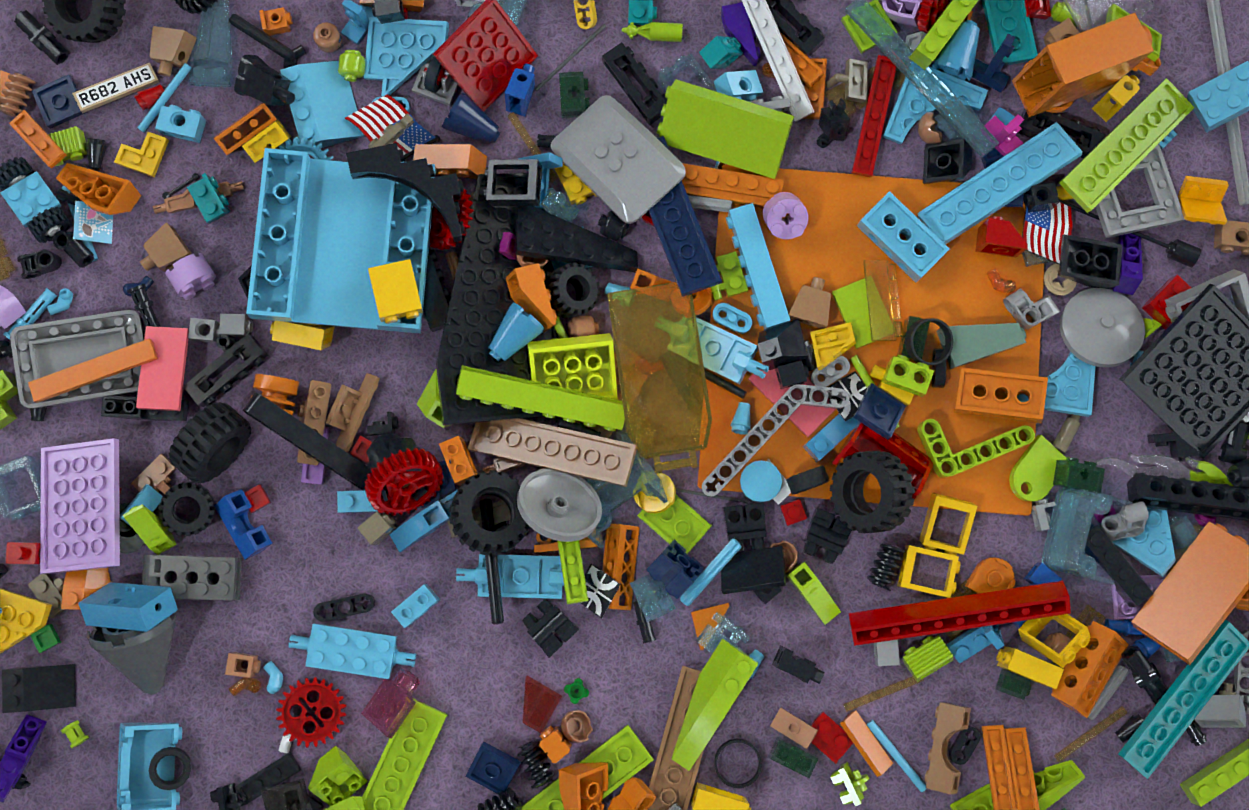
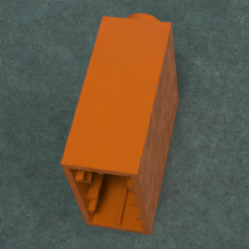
M1132 13L1047 45L1012 80L1028 116L1037 115L1114 85L1154 51L1151 46V32L1148 27L1141 25L1136 13Z

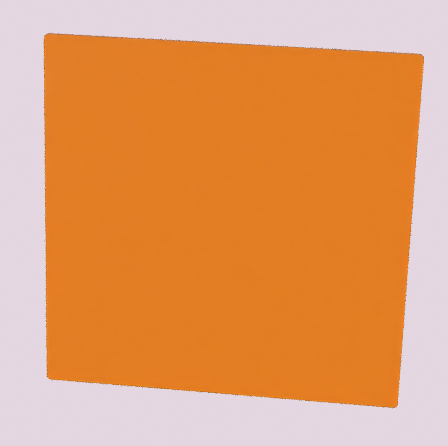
M728 164L722 166V170L763 176ZM779 168L775 178L784 179L783 192L792 193L798 197L808 212V224L804 233L792 239H781L774 236L763 219V208L754 206L788 313L803 285L811 287L813 277H818L825 280L822 291L831 293L829 318L826 328L845 324L833 298L832 291L869 276L872 278L895 333L858 349L853 346L841 356L848 359L850 369L846 375L837 381L854 371L858 374L850 360L856 355L869 376L874 365L886 368L887 363L893 356L903 355L910 359L909 362L917 364L906 350L905 338L908 329L918 320L935 318L943 321L948 326L1017 323L1012 314L1006 309L1003 303L1004 298L1020 288L1033 303L1043 298L1044 258L1024 251L1016 258L975 252L978 228L992 216H999L1003 220L1010 221L1022 236L1025 216L1024 201L1023 207H1002L947 243L946 246L950 249L917 283L867 237L857 225L889 191L918 218L920 211L963 183L938 182L923 184V180L882 176H872L869 178L857 174ZM732 203V209L744 206L743 204ZM718 211L715 250L716 266V257L735 251L737 256H740L739 249H735L732 242L733 230L728 229L726 223L728 212ZM884 220L887 226H892L890 221ZM899 234L902 240L907 241L903 234ZM914 248L915 253L921 255V251ZM741 268L743 275H747L745 268ZM747 287L748 292L732 297L727 296L726 290L720 291L722 299L717 301L714 300L712 294L710 324L758 346L759 332L764 331V327H760L757 320L759 312L757 306L753 307L750 295H753L751 287ZM720 303H727L747 313L752 319L750 330L747 333L738 334L716 323L712 316L715 306ZM724 311L719 312L721 318L727 316ZM1026 314V315H1025L1026 320H1027L1028 322L1032 323V322H1033L1032 317H1031L1030 315ZM740 320L737 322L739 327L745 326L744 321ZM930 321L921 324L913 337V346L916 354L926 362H932L934 348L943 349L936 332L940 327ZM1041 322L1031 329H1024L1026 343L1021 346L954 369H950L946 359V382L944 388H933L930 381L926 395L920 397L914 394L910 405L905 408L898 422L900 427L895 429L894 432L926 456L928 455L918 435L917 428L921 422L927 419L938 421L952 454L1024 425L1030 426L1036 434V423L955 413L961 368L1039 376ZM800 323L804 340H809L811 344L810 332L820 330L821 328ZM758 349L753 360L763 364ZM835 364V369L840 371L842 366ZM814 370L809 371V377H807V378H808L810 381H811V374H812V372H813ZM710 371L747 391L744 399L705 379L697 483L700 489H702L703 481L746 436L731 431L732 427L730 424L738 404L744 402L751 405V429L774 406L748 380L753 374L749 371L746 372L740 385ZM823 375L817 376V379L820 382L824 381L825 378ZM922 375L919 381L920 384L923 382ZM871 377L874 384L878 387L880 380ZM976 389L973 392L977 397L985 395L982 389ZM1001 391L995 394V396L1001 400L1005 399L1007 396L1004 392ZM777 408V413L781 416H784V414ZM837 409L809 437H806L787 419L721 491L742 492L740 477L745 467L752 462L767 461L769 459L785 479L804 471L824 466L830 480L829 482L795 495L790 493L788 496L831 500L832 491H830V485L833 484L831 479L833 473H837L836 467L839 463H844V459L841 458L836 465L832 462L853 430L820 461L816 462L803 446L839 414ZM771 420L763 422L764 430L772 431L774 429V423ZM926 424L924 430L927 434L931 435L933 427L930 424ZM1020 430L1019 438L1022 441L1026 440V433ZM751 435L748 438L749 445L752 447L758 446L760 438L756 435ZM1001 438L999 444L1001 448L1006 449L1007 441ZM934 443L933 451L940 454L942 450L940 444ZM1031 443L950 477H939L932 467L921 493L914 499L913 506L928 508L932 493L972 502L978 506L976 512L1029 516L1032 511V501H1023L1013 493L1009 477L1012 468ZM984 446L980 448V453L983 457L988 455V449ZM738 450L734 453V459L737 462H743L746 459V455L743 451ZM965 454L961 456V462L964 465L969 463V458ZM943 462L941 466L942 471L949 473V464ZM722 466L719 473L723 478H727L731 475L732 471L730 467ZM870 473L863 486L864 499L866 503L879 504L881 488L876 477ZM714 474L712 477L715 478V481L713 483H706L708 490H717L715 485L718 482L720 485L724 484V481ZM1026 483L1021 485V491L1024 494L1028 492ZM939 505V508H938V509L956 510V509H952V508H948V507H944V506H940V505Z

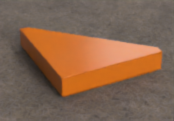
M729 603L691 612L700 650H704L729 608Z

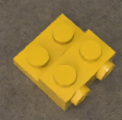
M564 163L562 167L554 168L571 205L574 203L576 205L583 204L592 195L598 197Z

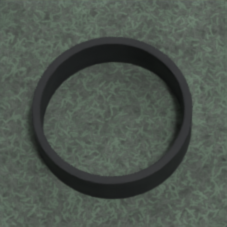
M928 318L918 320L907 331L905 338L906 350L915 362L927 365L940 364L949 357L952 351V332L948 325L939 319ZM927 321L937 324L945 336L944 351L933 362L922 360L916 354L913 346L915 331L921 324Z
M732 739L722 744L717 750L714 758V767L719 779L724 784L732 788H744L757 780L761 772L762 761L759 752L751 743L742 739ZM732 743H744L750 746L758 757L756 774L751 780L743 784L729 783L718 772V756L726 746Z

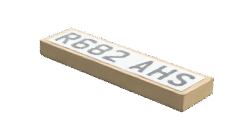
M149 62L72 94L81 112L85 113L155 85L159 81Z

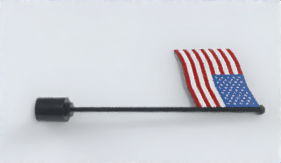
M385 95L345 117V119L359 128L371 142L375 138L379 139L383 136V131L390 124L399 123L408 112L394 98ZM414 119V123L393 143H397L398 150H403L404 159L414 154L415 144L440 142V136H433Z
M1036 195L1039 200L1043 201L1040 196ZM1060 199L1059 203L1052 210L1028 213L1027 206H1025L1022 238L1028 244V248L1025 251L1060 265L1062 235H1072L1071 209L1100 221L1099 216L1091 212L1087 213L1084 209ZM1139 232L1131 233L1165 247V252L1168 253L1167 258L1191 268L1196 264L1201 254L1200 248L1179 239L1166 244Z

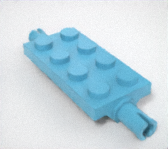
M659 316L657 320L661 323L655 322V328L670 334L671 341L667 347L669 351L739 385L747 371L763 379L766 376L764 372L767 373L769 370V366L753 360L759 349L757 345L695 316L692 318L683 316L679 322H672L663 316Z
M479 554L478 567L476 569L457 568L456 574H465V576H456V581H473L478 585V596L489 597L485 555ZM497 555L502 597L562 599L564 581L560 556Z
M315 623L312 624L310 637L292 634L290 641L298 643L289 642V648L307 650L305 665L307 667L384 679L391 678L392 668L396 664L414 667L415 661L407 659L415 660L417 655L416 653L399 652L396 649L397 636Z

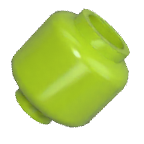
M345 50V53L339 56L338 73L345 77L344 80L356 82L358 78L364 76L365 58L361 55V52Z

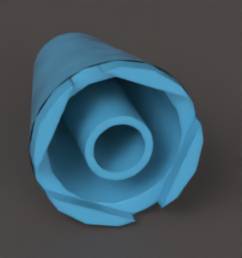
M966 20L960 24L934 60L932 68L936 70L940 68L944 70V73L964 81L966 77L968 81L971 80L980 31L976 22Z
M513 302L489 346L491 350L489 354L498 362L501 359L506 361L543 333L545 330L544 326L531 314L526 313L521 306Z

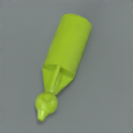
M631 22L630 25L622 28V32L626 33L630 39L639 34L649 39V41L682 42L683 24L650 22L637 28L634 22Z

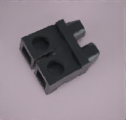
M764 503L745 504V517H743L742 505L722 507L727 540L736 539L741 544L739 551H744L743 539H751L752 550L764 549V537H767Z
M816 508L804 538L806 543L803 553L814 557L818 547L823 548L825 552L822 560L833 564L837 556L842 554L852 530L847 527L848 524H843L840 521L839 516L834 519V514Z
M544 599L537 605V608L544 615L537 620L530 612L522 621L528 629L527 633L550 658L563 645V642L556 634L566 643L579 630V627L556 604L553 606L548 600Z
M780 645L772 662L773 666L797 677L807 684L809 680L820 684L825 672L816 668V663L806 658L802 659L799 656H792L793 651Z

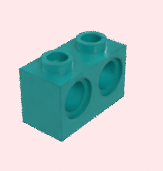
M716 36L699 51L710 69H725L743 54L738 40L734 37Z

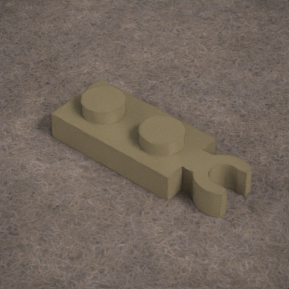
M407 113L399 123L390 124L383 131L384 135L379 139L375 138L372 140L368 147L373 148L392 144L414 123V119Z

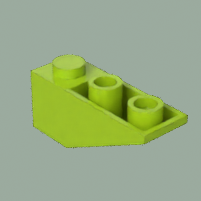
M143 504L134 506L129 512L123 514V517L147 547L157 555L177 545L172 533L168 531L169 528L167 526L164 527L162 524L163 520Z
M805 562L799 563L792 571L785 574L824 625L841 613L838 606Z

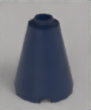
M463 92L453 104L448 118L446 117L442 124V128L486 144H490L491 141L495 143L500 135L498 131L499 126Z

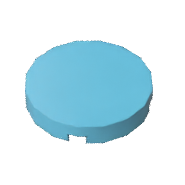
M762 460L752 462L746 466L740 477V486L744 495L752 501L760 503L770 501L776 497L782 485L781 474L777 467L770 462Z

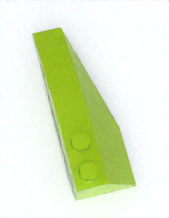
M723 638L699 674L671 758L688 771H690L759 664L757 660Z
M1072 760L1045 767V770L1034 773L1033 771L1039 809L1046 810L1085 779V775ZM990 784L950 804L951 810H993Z

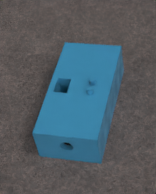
M113 582L108 583L78 603L86 626L144 632L149 631L178 610L171 587Z

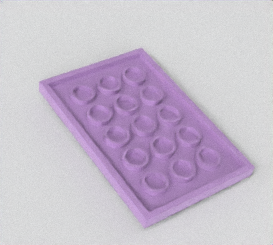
M112 438L41 448L40 574L120 566L119 439Z

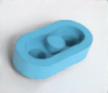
M720 303L713 310L712 316L716 323L738 334L747 333L752 326V319L747 313L727 303ZM724 311L727 316L721 318L719 312ZM742 320L745 326L739 327L737 322Z

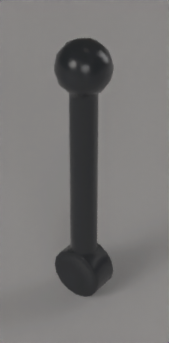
M194 173L190 179L172 191L164 192L162 197L164 199L171 197L193 181H198L200 175Z

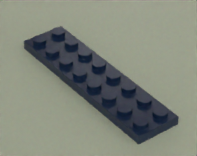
M664 136L657 138L669 150ZM681 180L648 212L681 296L684 297L721 284L722 279Z

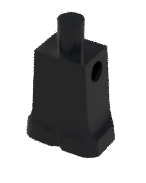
M244 55L241 58L234 86L236 94L250 96L267 105L285 106V103L290 105L295 100V94L288 91L291 80L269 67L257 55Z

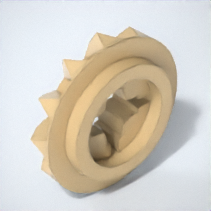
M1053 264L1047 268L1043 284L1055 296L1067 295L1074 290L1077 282L1065 279L1062 282V286L1059 282H1053L1058 277L1057 274H1059L1060 266Z

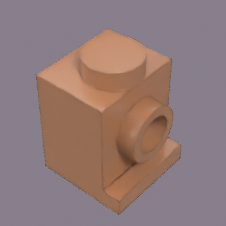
M238 652L228 653L225 675L247 678L255 677V673L260 671L261 661L257 660L258 655ZM244 661H248L247 669L243 667Z

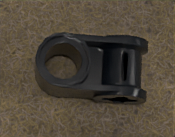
M41 250L17 257L18 262L21 263L23 271L21 277L23 279H31L56 271L62 264L60 256L48 250ZM51 257L50 263L47 264V259Z

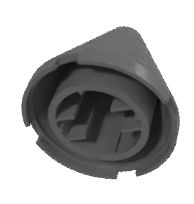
M176 612L147 632L92 626L93 631L92 633L87 631V638L90 646L142 692L153 695L158 693L164 686L177 615Z

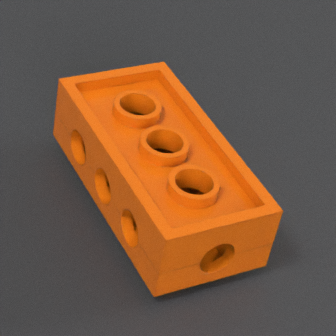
M961 368L955 413L1042 423L1048 378ZM976 389H982L985 395L977 397L973 392ZM1001 391L1004 392L1007 395V397L1001 400L998 399L995 396V394ZM1025 394L1029 400L1027 402H1020L1017 396Z
M1095 621L1088 626L1091 637L1088 645L1076 653V657L1071 663L1065 665L1057 689L1052 688L1051 694L1065 707L1085 718H1088L1121 660V654L1129 645L1117 632Z

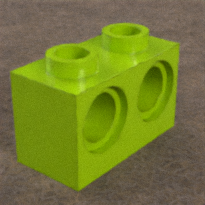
M893 356L889 361L882 382L920 397L926 395L934 370L929 369V365L917 362V364L909 362L910 359L906 356ZM895 366H900L903 369L902 376L894 373ZM915 373L922 375L923 382L921 384L914 380Z

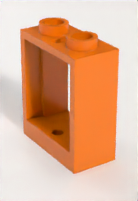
M456 436L439 443L455 484L461 486L469 477L477 475L478 472L463 438Z

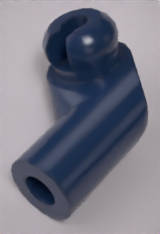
M145 276L140 283L125 284L123 292L125 295L131 296L127 290L141 284H145L146 287L144 289L147 291L154 281Z

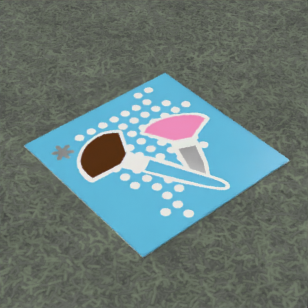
M75 201L73 239L112 244L113 215L94 211L84 202Z

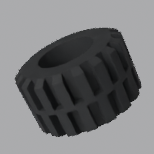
M577 263L566 264L553 270L546 277L545 287L550 291L551 308L555 310L557 316L562 315V318L580 316L595 307L594 304L598 303L599 299L597 296L600 295V291L597 290V287H599V282L596 283L595 279L597 277L595 274H591V269H584L585 265H577ZM567 281L576 289V300L570 298L566 291Z
M183 482L170 488L162 497L161 504L159 505L160 519L162 518L164 527L167 526L169 528L168 531L171 533L175 532L179 536L196 535L205 530L215 514L214 498L207 488L205 489L202 487L203 485L193 482ZM192 497L197 500L200 505V514L196 519L184 521L176 515L175 504L180 498Z

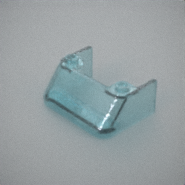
M638 449L627 487L589 478L585 479L598 494L602 505L600 521L596 529L587 537L600 549L603 548L601 532L610 527L612 521L611 512L640 491H643L647 496L655 494L663 503L668 501L660 478Z
M1075 488L1060 489L1055 498L1056 506L1053 507L1049 524L1050 529H1048L1042 554V563L1056 572L1096 583L1114 585V580L1096 576L1097 563L1093 557L1084 555L1093 513L1103 515L1109 512L1111 505L1125 506L1132 504V502L1098 492Z

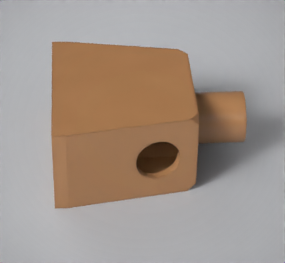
M153 26L149 56L152 60L160 63L158 74L170 77L173 67L181 68L184 63H187L197 38L185 30Z
M166 222L144 243L143 247L149 255L142 259L140 263L146 271L157 265L160 270L166 272L167 269L174 268L173 264L192 253L173 226Z
M813 277L811 287L805 285L801 287L788 313L790 320L799 319L800 323L821 329L827 327L831 293L822 291L825 283L824 279Z

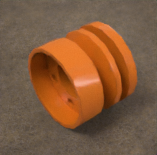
M255 374L253 388L262 391V396L290 415H294V412L286 410L285 406L295 407V403L287 400V396H297L300 382L277 376Z

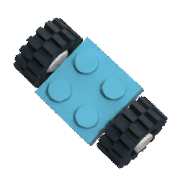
M15 157L13 160H7V163H1L0 190L2 192L0 194L24 227L28 226L39 243H46L47 240L50 242L57 231H67L68 227L71 226V222L62 209L59 208L61 204L38 172L33 171L26 159Z

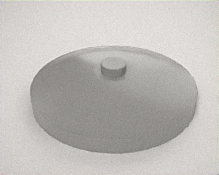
M1091 288L1081 291L1070 299L1060 316V333L1065 345L1078 359L1092 366L1115 367L1124 364L1139 351L1144 341L1145 325L1138 308L1127 297L1110 289Z
M550 468L541 469L528 475L518 491L517 506L524 521L539 534L553 540L571 542L586 538L596 529L602 515V505L598 494L580 476Z

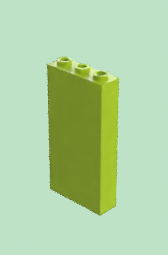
M675 79L672 86L668 85L665 93V98H668L667 104L663 105L661 116L664 118L663 122L659 123L657 134H659V137L664 136L668 146L775 179L793 123V115Z

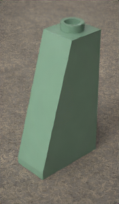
M1019 323L948 326L953 335V348L947 361L950 369H954L1021 346L1026 343L1025 330L1020 327ZM940 328L936 332L944 349L945 336Z

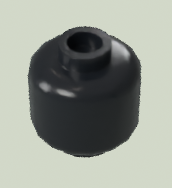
M609 211L606 215L602 214L597 224L601 226L600 234L613 241H617L620 238L623 239L629 229V224L623 222L613 211Z

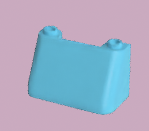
M120 723L117 810H176V805L180 804V792H176V789L163 790L155 786L149 777L148 770L151 759L158 751L167 747H175L178 740L182 739V727H179V723ZM166 756L158 763L157 774L164 781L174 780L175 756Z

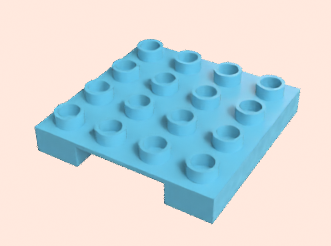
M265 148L246 314L251 319L421 334L423 313H419L418 317L412 319L401 317L398 318L397 322L386 324L385 321H380L368 268L410 259L423 310L433 204L419 192L402 183L379 178L352 179L348 162L311 159L308 152ZM432 164L434 176H436L435 164Z

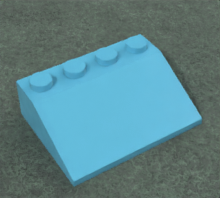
M339 61L299 64L280 70L283 76L291 80L288 91L295 94V100L290 104L300 142L303 137L307 138V143L315 139L314 145L317 146L322 143L321 148L365 136L359 128L345 119V117L358 110L350 82L344 80L345 77L338 73Z

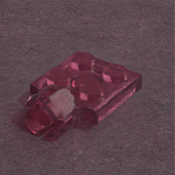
M400 669L392 680H383L361 713L386 737L391 739L416 702L413 700L412 695L420 684L418 678L414 680L416 677L414 674L404 671V669Z

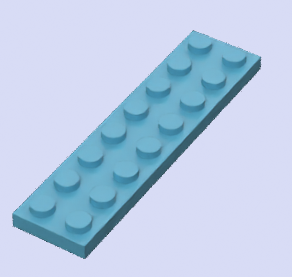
M1056 122L920 211L918 218L946 245L1030 190L1031 186L1039 184L1082 156V151Z

